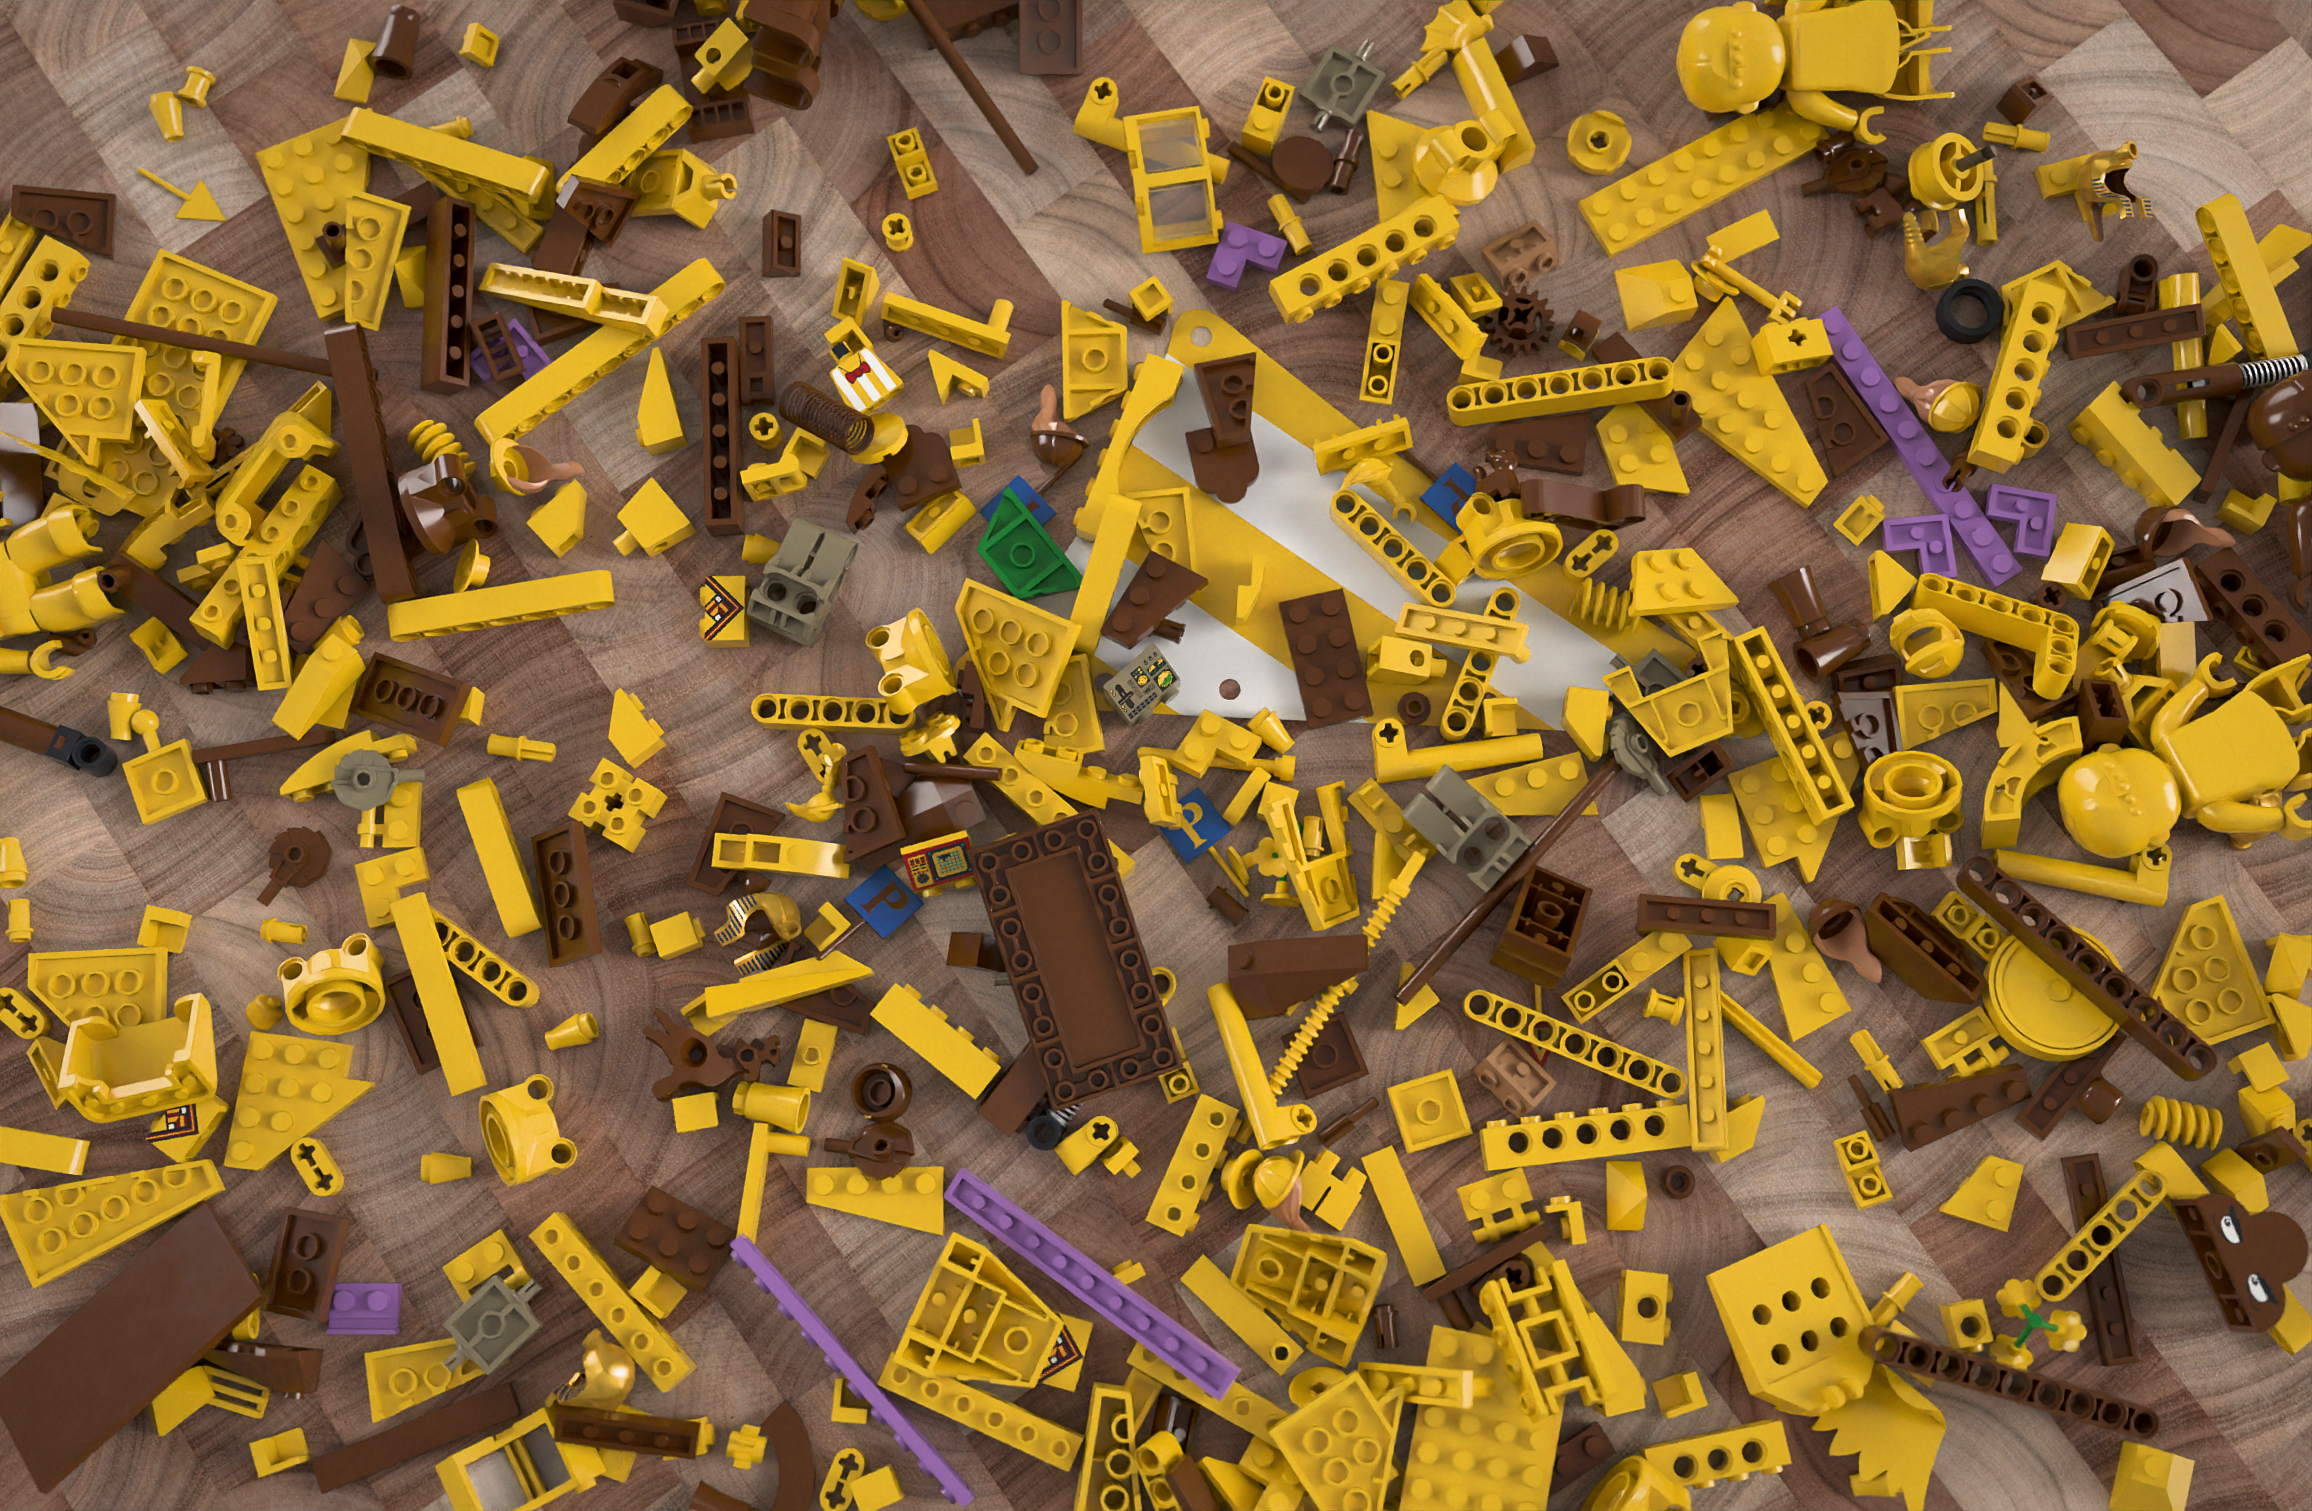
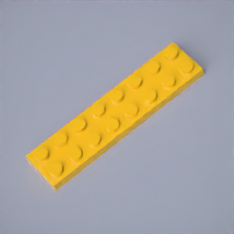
M1785 94L1783 102L1779 103L1771 112L1768 110L1760 115H1755V113L1745 114L1582 199L1577 207L1610 259L1807 156L1817 146V141L1821 139L1826 140L1830 136L1822 124L1807 120L1792 110Z

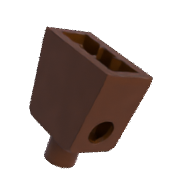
M2082 679L2078 691L2080 694L2072 717L2078 716L2083 744L2081 757L2096 752L2103 744L2114 743L2119 746L2130 723L2116 682Z

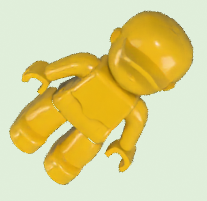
M1788 0L1785 5V15L1780 16L1777 22L1769 15L1757 11L1753 3L1739 1L1733 6H1719L1707 9L1695 15L1688 22L1679 43L1676 65L1687 99L1699 109L1712 113L1736 111L1739 114H1748L1757 109L1759 101L1770 96L1779 87L1781 90L1786 91L1787 101L1792 110L1801 117L1846 132L1851 131L1856 141L1863 144L1877 145L1887 138L1881 132L1872 131L1869 133L1867 120L1871 115L1883 114L1884 106H1866L1856 111L1828 98L1823 91L1872 93L1883 99L1907 101L1955 97V92L1934 90L1929 74L1932 55L1935 53L1952 52V47H1929L1911 51H1900L1899 34L1948 31L1951 30V25L1933 24L1929 13V0H1853L1827 8L1822 7L1828 0Z
M0 491V502L6 492ZM73 503L49 512L47 516L27 523L14 531L7 540L0 542V641L17 636L45 632H76L130 615L129 609L114 608L98 585V576L107 567H93L57 584L54 583L49 572L53 568L64 567L103 553L102 547L90 546L86 543L74 517L80 514L88 513V506ZM0 519V530L15 526L12 519ZM61 640L46 642L37 647L34 652L0 647V674L35 673L42 678L63 680L72 676L76 669L67 665H60L56 669L50 666L48 656L54 650L63 648Z
M2219 652L2211 653L2202 659L2191 677V681L2178 691L2155 715L2150 727V741L2154 747L2152 753L2139 748L2122 749L2117 744L2107 743L2101 745L2096 752L2084 755L2072 762L2063 771L2057 785L2058 802L2064 825L2075 842L2087 851L2106 858L2131 856L2141 852L2147 846L2156 849L2165 844L2170 837V829L2176 824L2180 813L2186 819L2196 818L2201 825L2209 830L2221 833L2279 832L2282 837L2292 841H2300L2312 837V820H2302L2294 812L2295 809L2301 807L2307 800L2304 793L2290 798L2281 809L2278 807L2240 803L2245 800L2266 798L2282 790L2294 792L2312 788V728L2304 730L2299 736L2292 738L2286 725L2298 726L2312 720V703L2304 706L2295 689L2296 678L2312 659L2309 654L2302 655L2261 673L2250 681L2243 691L2214 712L2189 723L2194 713L2208 697L2218 698L2231 693L2237 685L2234 678L2219 682L2212 677L2211 674L2217 670L2223 657Z

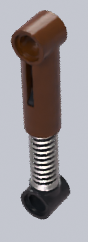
M2312 349L2293 356L2259 360L2258 362L2253 361L2246 364H2237L2232 361L2134 377L2126 380L2121 385L2122 389L2119 391V395L2127 404L2132 402L2134 406L2141 410L2240 393L2241 389L2243 390L2245 387L2249 389L2256 386L2273 385L2289 375L2292 376L2305 369L2312 368ZM2187 382V389L2165 392L2164 386ZM2140 385L2143 386L2146 392L2144 400H2141L2138 396Z

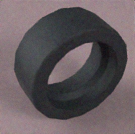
M1964 279L1955 282L1939 299L1935 309L1936 322L1940 331L1948 339L1959 344H1974L1984 340L1998 326L2003 315V302L1998 292L1989 283L1979 279ZM1969 295L1977 298L1984 305L1987 311V319L1981 327L1968 328L1954 319L1951 312V304L1956 297Z

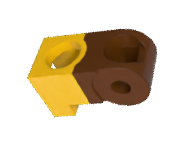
M1579 308L1557 348L1583 361L1600 332L1598 329L1602 321Z

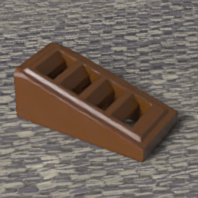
M500 310L469 322L495 383L526 372ZM499 325L500 331L484 337L483 331ZM504 337L506 342L488 348L487 343ZM509 348L510 354L493 360L492 354ZM514 359L515 366L498 372L496 366Z

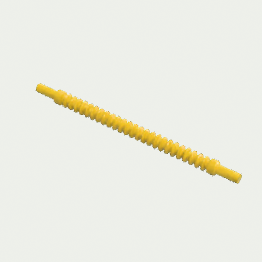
M1414 851L1399 877L1392 879L1388 885L1390 891L1388 894L1383 893L1384 901H1378L1379 909L1372 911L1374 917L1367 919L1369 922L1367 927H1362L1363 934L1368 936V949L1369 947H1375L1373 941L1375 938L1380 939L1379 931L1386 930L1384 923L1391 922L1389 916L1390 914H1396L1395 906H1401L1399 900L1406 898L1410 892L1408 886L1426 859L1419 852ZM1349 980L1335 987L1329 986L1326 992L1320 993L1322 999L1315 1001L1317 1007L1310 1009L1312 1015L1305 1017L1307 1023L1300 1025L1302 1031L1295 1033L1296 1040L1289 1042L1291 1048L1284 1050L1286 1056L1279 1058L1281 1064L1274 1066L1276 1072L1269 1074L1271 1080L1268 1083L1275 1102H1277L1275 1096L1282 1094L1280 1088L1287 1086L1286 1079L1292 1078L1291 1071L1298 1069L1296 1063L1303 1061L1301 1055L1308 1053L1306 1047L1313 1045L1311 1039L1318 1037L1316 1031L1318 1029L1322 1030V1022L1329 1020L1327 1014L1334 1012L1332 1006L1339 1004L1337 998L1344 996L1342 990L1349 988L1347 984ZM1248 1116L1234 1138L1244 1145L1253 1133Z

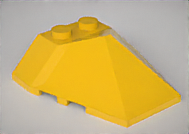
M1249 1224L1246 1228L1229 1283L1262 1311L1266 1308L1281 1320L1280 1326L1287 1332L1293 1330L1307 1342L1305 1347L1311 1352L1346 1368L1371 1313L1387 1267V1253L1353 1238Z
M953 1231L908 1321L892 1361L923 1376L950 1377L966 1381L969 1379L987 1381L993 1384L1034 1388L1064 1326V1322L984 1245Z

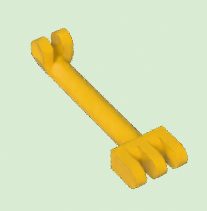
M1712 245L1699 262L1701 265L1769 308L1771 311L1766 317V321L1770 323L1778 322L1779 325L1789 324L1786 319L1792 320L1796 312L1793 309L1798 310L1802 305L1800 299L1786 290L1781 293L1779 298H1776L1718 260L1723 253L1720 247Z
M195 351L191 355V360L199 371L205 372L199 426H193L191 444L204 461L210 462L215 457L217 442L212 435L221 355L208 351Z

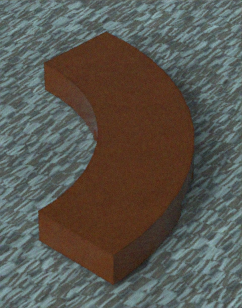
M785 1399L760 1425L774 1446L779 1464V1486L770 1511H809L816 1480L813 1450L809 1433L795 1408Z

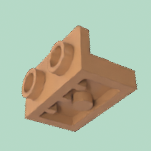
M1536 219L1481 249L1482 259L1499 276L1500 287L1505 293L1508 292L1509 287L1513 286V288H1516L1559 263L1556 241Z
M1509 1034L1472 1070L1480 1083L1489 1089L1503 1103L1504 1107L1518 1119L1523 1118L1533 1110L1557 1084Z

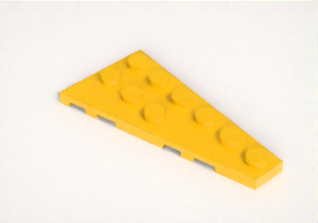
M204 1159L122 1175L0 1195V1215L33 1289L45 1286L198 1205L202 1200H207L226 1189L212 1159Z

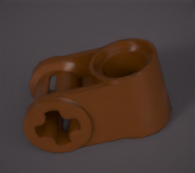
M2139 254L2120 270L2114 297L2116 303L2112 306L2113 315L2119 316L2121 313L2136 315L2153 311L2159 271L2158 262L2153 256ZM2134 268L2142 272L2143 278L2135 274Z
M1519 1252L1498 1264L1492 1270L1490 1269L1468 1288V1291L1480 1303V1291L1488 1281L1495 1280L1497 1282L1499 1279L1506 1277L1512 1294L1520 1292L1527 1286L1535 1270L1534 1263L1528 1255ZM1519 1268L1523 1272L1514 1276L1510 1271L1511 1269L1516 1270Z

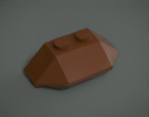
M1881 891L1864 913L1871 953L1924 999L1968 1005L1976 1002L1987 981L1983 975L1979 974L1977 966L1966 948L1915 904L1898 897L1889 896Z

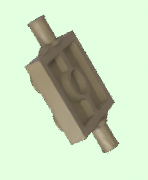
M1364 39L1356 53L1345 51L1331 44L1302 89L1299 100L1318 111L1317 116L1310 124V128L1313 131L1316 129V133L1322 132L1329 119L1337 120L1354 130L1385 81L1386 73L1372 66L1367 60L1372 50L1376 47L1373 41L1369 43V39Z
M1654 648L1642 661L1634 664V666L1622 657L1619 652L1609 663L1617 670L1630 665L1643 697L1689 679ZM1612 694L1609 699L1634 721H1637L1620 700Z
M494 1275L442 1324L454 1337L458 1347L454 1353L443 1361V1365L445 1367L449 1366L447 1369L453 1373L468 1358L476 1362L487 1376H491L543 1327V1324L531 1312L527 1303L542 1289V1286L537 1284L538 1282L534 1278H531L517 1292L511 1289L499 1275Z

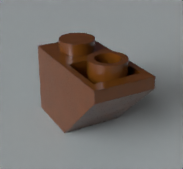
M233 642L230 648L226 650L212 643L180 677V685L192 691V694L210 695L213 694L214 689H225L226 692L239 693L245 692L246 687L257 686L251 647Z

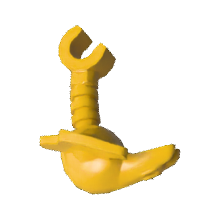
M1373 457L1364 458L1344 477L1340 490L1347 489L1351 485L1358 483L1370 486L1379 485L1381 490H1384L1387 497L1391 499L1393 519H1397L1398 511L1401 508H1407L1411 512L1409 522L1415 521L1417 515L1416 506L1411 501L1405 500L1402 494L1399 493L1400 491L1396 489V486L1392 484V481L1387 479L1389 472L1392 471V462L1384 464L1381 460Z
M840 743L832 744L836 752L834 760H831L824 753L818 755L820 762L826 766L822 792L811 797L807 803L800 805L785 802L786 807L796 816L814 823H823L829 821L834 816L837 808L845 807V803H838L832 795L837 784L836 780L838 779L839 766H841V758L847 755L845 747Z

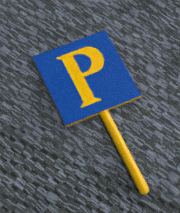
M1197 787L1178 801V803L1182 804L1183 815L1180 816L1182 828L1169 830L1168 827H1158L1187 865L1208 850L1242 895L1248 898L1250 896L1248 890L1213 847L1214 844L1232 832V829L1200 788Z

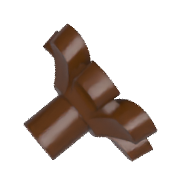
M230 427L224 428L221 433L213 428L212 435L217 441L215 457L207 463L214 465L218 462L222 466L230 458L237 456L241 452L237 447L244 445V438L235 435V430Z

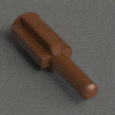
M1108 298L1103 302L1104 308L1130 318V324L1159 337L1166 327L1167 319L1158 315L1146 322L1136 307L1133 310Z
M1853 1074L1848 1077V1082L1864 1107L1860 1112L1877 1141L1881 1142L1892 1137L1896 1132L1880 1104L1872 1102L1857 1075Z
M1372 1097L1349 1115L1343 1113L1321 1131L1316 1132L1319 1141L1329 1149L1330 1146L1356 1128L1354 1123L1379 1105L1378 1100Z

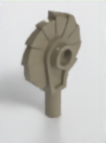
M1629 717L1611 722L1610 724L1613 728L1609 734L1611 737L1610 747L1614 752L1617 763L1621 764L1628 774L1640 776L1642 780L1646 778L1659 797L1667 794L1670 788L1657 771L1659 766L1653 757V744H1650L1647 731L1637 721H1633Z
M363 748L349 755L347 753L341 759L339 766L336 765L335 780H330L342 804L368 811L389 801L396 785L405 782L425 781V768L399 770V767H391L389 764L391 761L377 754L378 751H363Z

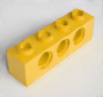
M1775 1418L1638 1447L1640 1457L1645 1459L1670 1482L1682 1486L1693 1484L1694 1489L1712 1487L1715 1485L1714 1480L1727 1477L1728 1482L1742 1481L1749 1478L1748 1472L1761 1470L1762 1475L1782 1472V1465L1792 1463L1782 1421ZM1753 1442L1757 1448L1756 1456L1752 1460L1746 1461L1742 1456V1448L1746 1443ZM1719 1449L1722 1452L1723 1461L1720 1466L1711 1468L1708 1464V1455L1712 1450ZM1685 1456L1689 1462L1688 1471L1683 1475H1676L1673 1468L1674 1462L1678 1457Z

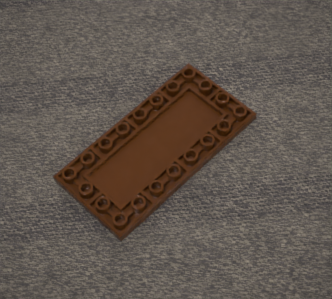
M1096 807L966 851L1053 1112L1183 1068L1098 808Z
M202 1200L0 1377V1416L39 1492L48 1494L268 1299L212 1205L207 1201Z

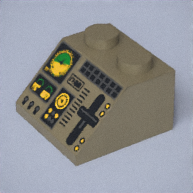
M1152 643L1103 686L1104 698L1131 729L1136 724L1141 727L1154 716L1155 713L1152 711L1161 702L1165 705L1168 704L1179 694L1180 691L1177 688L1180 687V678L1158 647Z

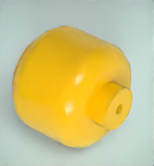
M265 993L259 994L245 1008L246 1018L256 1029L269 1030L283 1017V1012L279 1008L282 1003L276 996L270 997V995Z

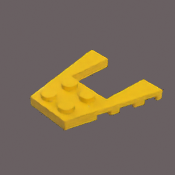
M1344 780L1316 788L1332 853L1308 862L1291 798H1284L1261 805L1263 814L1313 932L1325 930L1360 915L1355 873H1349L1348 856L1353 854L1352 841L1346 842L1344 822L1349 821L1348 806H1342L1340 789L1345 788Z

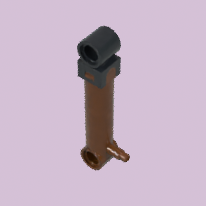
M0 706V741L50 758L58 764L77 771L82 768L94 777H105L115 770L118 763L117 754L98 738L87 737L82 732L66 726H56ZM100 752L99 758L90 763L93 754Z

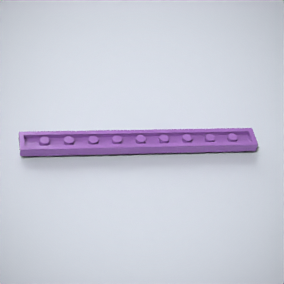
M1837 305L1816 317L1815 319H1822L1833 352L1829 357L1888 436L1890 439L1889 444L1938 514H1948L1950 531L1991 589H1995L2019 574L2023 570L1967 489L1963 486L1961 491L1951 492L1956 484L1955 482L1952 483L1948 490L1945 489L1942 479L1950 470V465Z
M960 1168L943 1198L1215 1399L1221 1401L1241 1372L1239 1367L966 1168Z
M744 1232L729 1244L734 1249L731 1252L734 1260L742 1268L745 1269L749 1266L757 1275L754 1281L765 1294L768 1295L772 1292L780 1301L777 1305L778 1309L788 1320L791 1321L795 1318L803 1327L800 1333L811 1346L815 1347L818 1344L827 1355L823 1358L829 1367L836 1373L841 1370L850 1381L847 1383V1386L860 1400L865 1397L872 1404L873 1408L870 1409V1412L883 1426L888 1422L896 1431L893 1437L901 1448L906 1452L912 1449L920 1458L917 1462L920 1469L929 1478L935 1475L943 1484L940 1488L943 1495L953 1505L958 1501L963 1508L966 1507L974 1499L975 1492L883 1388L877 1385L875 1379Z

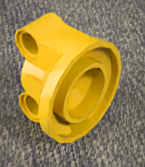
M1499 108L1487 112L1478 121L1464 120L1453 126L1442 125L1432 127L1420 137L1412 154L1413 169L1420 183L1433 196L1436 197L1442 194L1445 201L1452 205L1469 206L1478 204L1493 190L1498 178L1496 161L1507 146L1515 140L1517 133Z
M1477 492L1469 498L1456 516V523L1465 535L1470 554L1476 564L1474 566L1475 573L1484 579L1499 581L1531 574L1547 566L1559 555L1563 548L1562 537L1555 524L1522 517L1520 499L1513 498L1495 502L1486 493Z
M914 608L908 611L907 617L889 625L877 626L867 634L865 643L886 673L878 684V691L895 714H909L922 703L942 694L949 696L957 692V684L949 659L935 629L922 609Z
M1913 750L1894 752L1880 757L1868 767L1863 783V808L1858 814L1857 820L1874 848H1886L1895 843L1898 836L1920 837L1928 834L1932 829H1935L1938 833L1950 834L1963 825L1964 815L1960 811L1963 783L1959 771L1949 761L1932 753Z
M365 933L353 934L344 941L340 949L320 951L312 955L306 962L301 957H291L279 966L277 977L283 984L285 1009L291 1024L301 1031L316 1035H340L359 1030L372 1023L382 1013L386 1001L381 972L384 956Z
M534 1074L528 1077L522 1084L481 1096L479 1102V1119L487 1151L494 1168L508 1186H517L544 1174H560L569 1168L577 1158V1148L574 1143L569 1139L560 1138L556 1119L547 1103L553 1096L554 1086L552 1081L542 1074ZM528 1086L537 1087L541 1091L542 1098L536 1100L530 1097ZM552 1149L560 1150L564 1154L565 1162L563 1164L556 1163L552 1159Z
M1632 1455L1622 1459L1607 1471L1587 1496L1580 1511H1691V1497L1685 1487L1670 1482L1645 1459ZM1672 1506H1677V1507H1680V1508L1673 1509V1508H1670V1507H1672Z

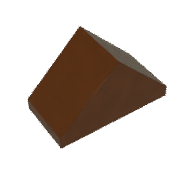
M1521 34L1494 56L1508 87L1557 68L1560 65L1547 37Z
M2031 75L2015 82L1995 108L2013 126L2017 124L2024 125L2054 97Z
M1715 739L1666 777L1685 803H1687L1727 775L1736 765Z
M971 932L951 933L946 965L991 973L1007 972L995 936Z

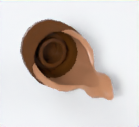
M1047 384L1039 396L1041 410L1032 423L1033 431L1030 433V438L1032 440L1033 452L1042 463L1053 468H1062L1075 461L1081 451L1088 448L1091 442L1087 438L1079 436L1077 432L1059 419L1055 389L1050 384Z
M2176 505L2148 508L2137 518V522L2134 525V538L2137 546L2141 549V558L2145 560L2155 559L2156 557H2172L2183 553L2196 544H2205L2213 548H2228L2236 544V540L2227 531L2221 528L2203 526L2191 512L2186 509H2179Z
M1831 897L1817 902L1816 906L1811 908L1807 924L1811 943L1832 959L1849 960L1859 975L1871 980L1875 984L1880 983L1882 978L1881 965L1878 959L1869 953L1867 949L1868 931L1866 920L1861 914V910L1852 902Z

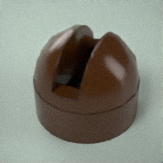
M747 871L743 877L742 886L743 890L751 895L765 892L772 881L755 871Z

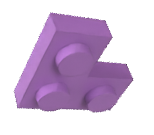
M1227 221L1207 273L1206 282L1236 292L1246 264L1277 274L1288 241Z
M514 318L507 323V326L526 369V372L520 375L527 381L550 365L552 360ZM504 337L487 343L488 348H491L506 341ZM480 347L476 348L470 353V366L488 386L494 379ZM507 348L492 354L493 360L508 355L511 352ZM513 359L496 367L498 372L516 364Z
M1991 484L1987 491L1984 515L1987 519L2016 524L2013 555L2047 560L2050 557L2057 495Z
M1948 514L1883 519L1879 523L1883 551L1886 554L1916 552L1920 576L1924 573H1934L1954 580L1958 577Z

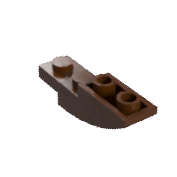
M624 57L619 58L606 68L588 87L569 114L567 123L578 127L584 133L598 134L629 113L631 101L661 83L664 70L637 58L632 61Z

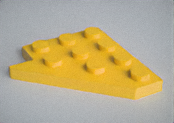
M11 337L7 369L88 465L92 468H97L101 442L134 444L135 420L138 417L134 406L141 397L147 351L143 347Z
M966 578L957 600L955 611L998 730L1009 731L1017 708L1038 717L1046 718L1082 625L980 582Z
M1846 731L1822 739V742L1848 793H1850L1860 769V763ZM1779 756L1727 775L1725 780L1731 794H1734L1736 806L1763 869L1795 858L1805 884L1814 881L1839 817L1817 827L1814 826Z
M2223 894L2186 906L2149 995L2209 1046L2277 1022ZM2141 1013L2139 1018L2141 1021H2145L2143 1013ZM2168 1034V1036H2169V1038H2170V1041H2171V1043H2172V1045H2173V1040H2172L2171 1036Z
M143 947L28 953L27 987L69 1028L71 1021L91 1016L105 1018L117 1030L166 1019L168 948Z
M1355 1370L1268 1429L1320 1511H1382L1405 1391L1401 1383L1375 1399L1359 1373Z

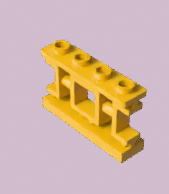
M1565 1259L1553 1261L1548 1267L1542 1266L1537 1268L1532 1274L1536 1287L1512 1294L1505 1277L1497 1282L1495 1280L1488 1281L1480 1291L1482 1310L1486 1315L1490 1316L1494 1326L1493 1337L1495 1343L1499 1348L1503 1349L1507 1359L1506 1370L1511 1381L1516 1382L1520 1392L1519 1402L1521 1409L1526 1416L1530 1417L1532 1424L1539 1423L1546 1418H1553L1560 1412L1554 1399L1556 1397L1579 1390L1585 1407H1588L1594 1403L1599 1405L1608 1402L1619 1392ZM1551 1293L1557 1310L1542 1314L1536 1299ZM1522 1303L1528 1319L1516 1322L1513 1325L1507 1307ZM1552 1324L1563 1353L1539 1360L1528 1331ZM1578 1359L1584 1377L1569 1381L1563 1365ZM1549 1369L1555 1386L1544 1389L1540 1393L1533 1374Z

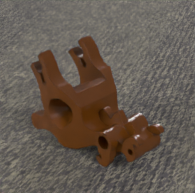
M657 1007L653 1014L657 1017L656 1021L665 1028V1033L668 1036L660 1029L653 1030L645 1026L643 1034L647 1035L646 1040L661 1048L666 1054L669 1063L673 1066L672 1074L658 1080L652 1087L655 1097L662 1103L670 1101L688 1088H699L707 1092L719 1091L731 1079L743 1075L745 1082H759L760 1068L764 1063H769L774 1068L780 1062V1050L777 1047L780 1045V1037L776 1035L769 1037L765 1044L755 1038L748 1045L744 1040L738 1038L734 1050L726 1045H722L717 1053L711 1038L690 1026H679Z

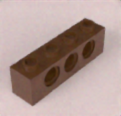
M2231 547L2221 549L2195 566L2193 571L2205 599L2213 608V612L2220 620L2225 621L2230 626L2238 642L2251 650L2263 670L2267 671L2305 654L2312 655V638ZM2221 585L2229 586L2233 592L2225 590ZM2243 610L2251 611L2256 617L2247 615ZM2265 635L2273 636L2278 642L2270 641Z

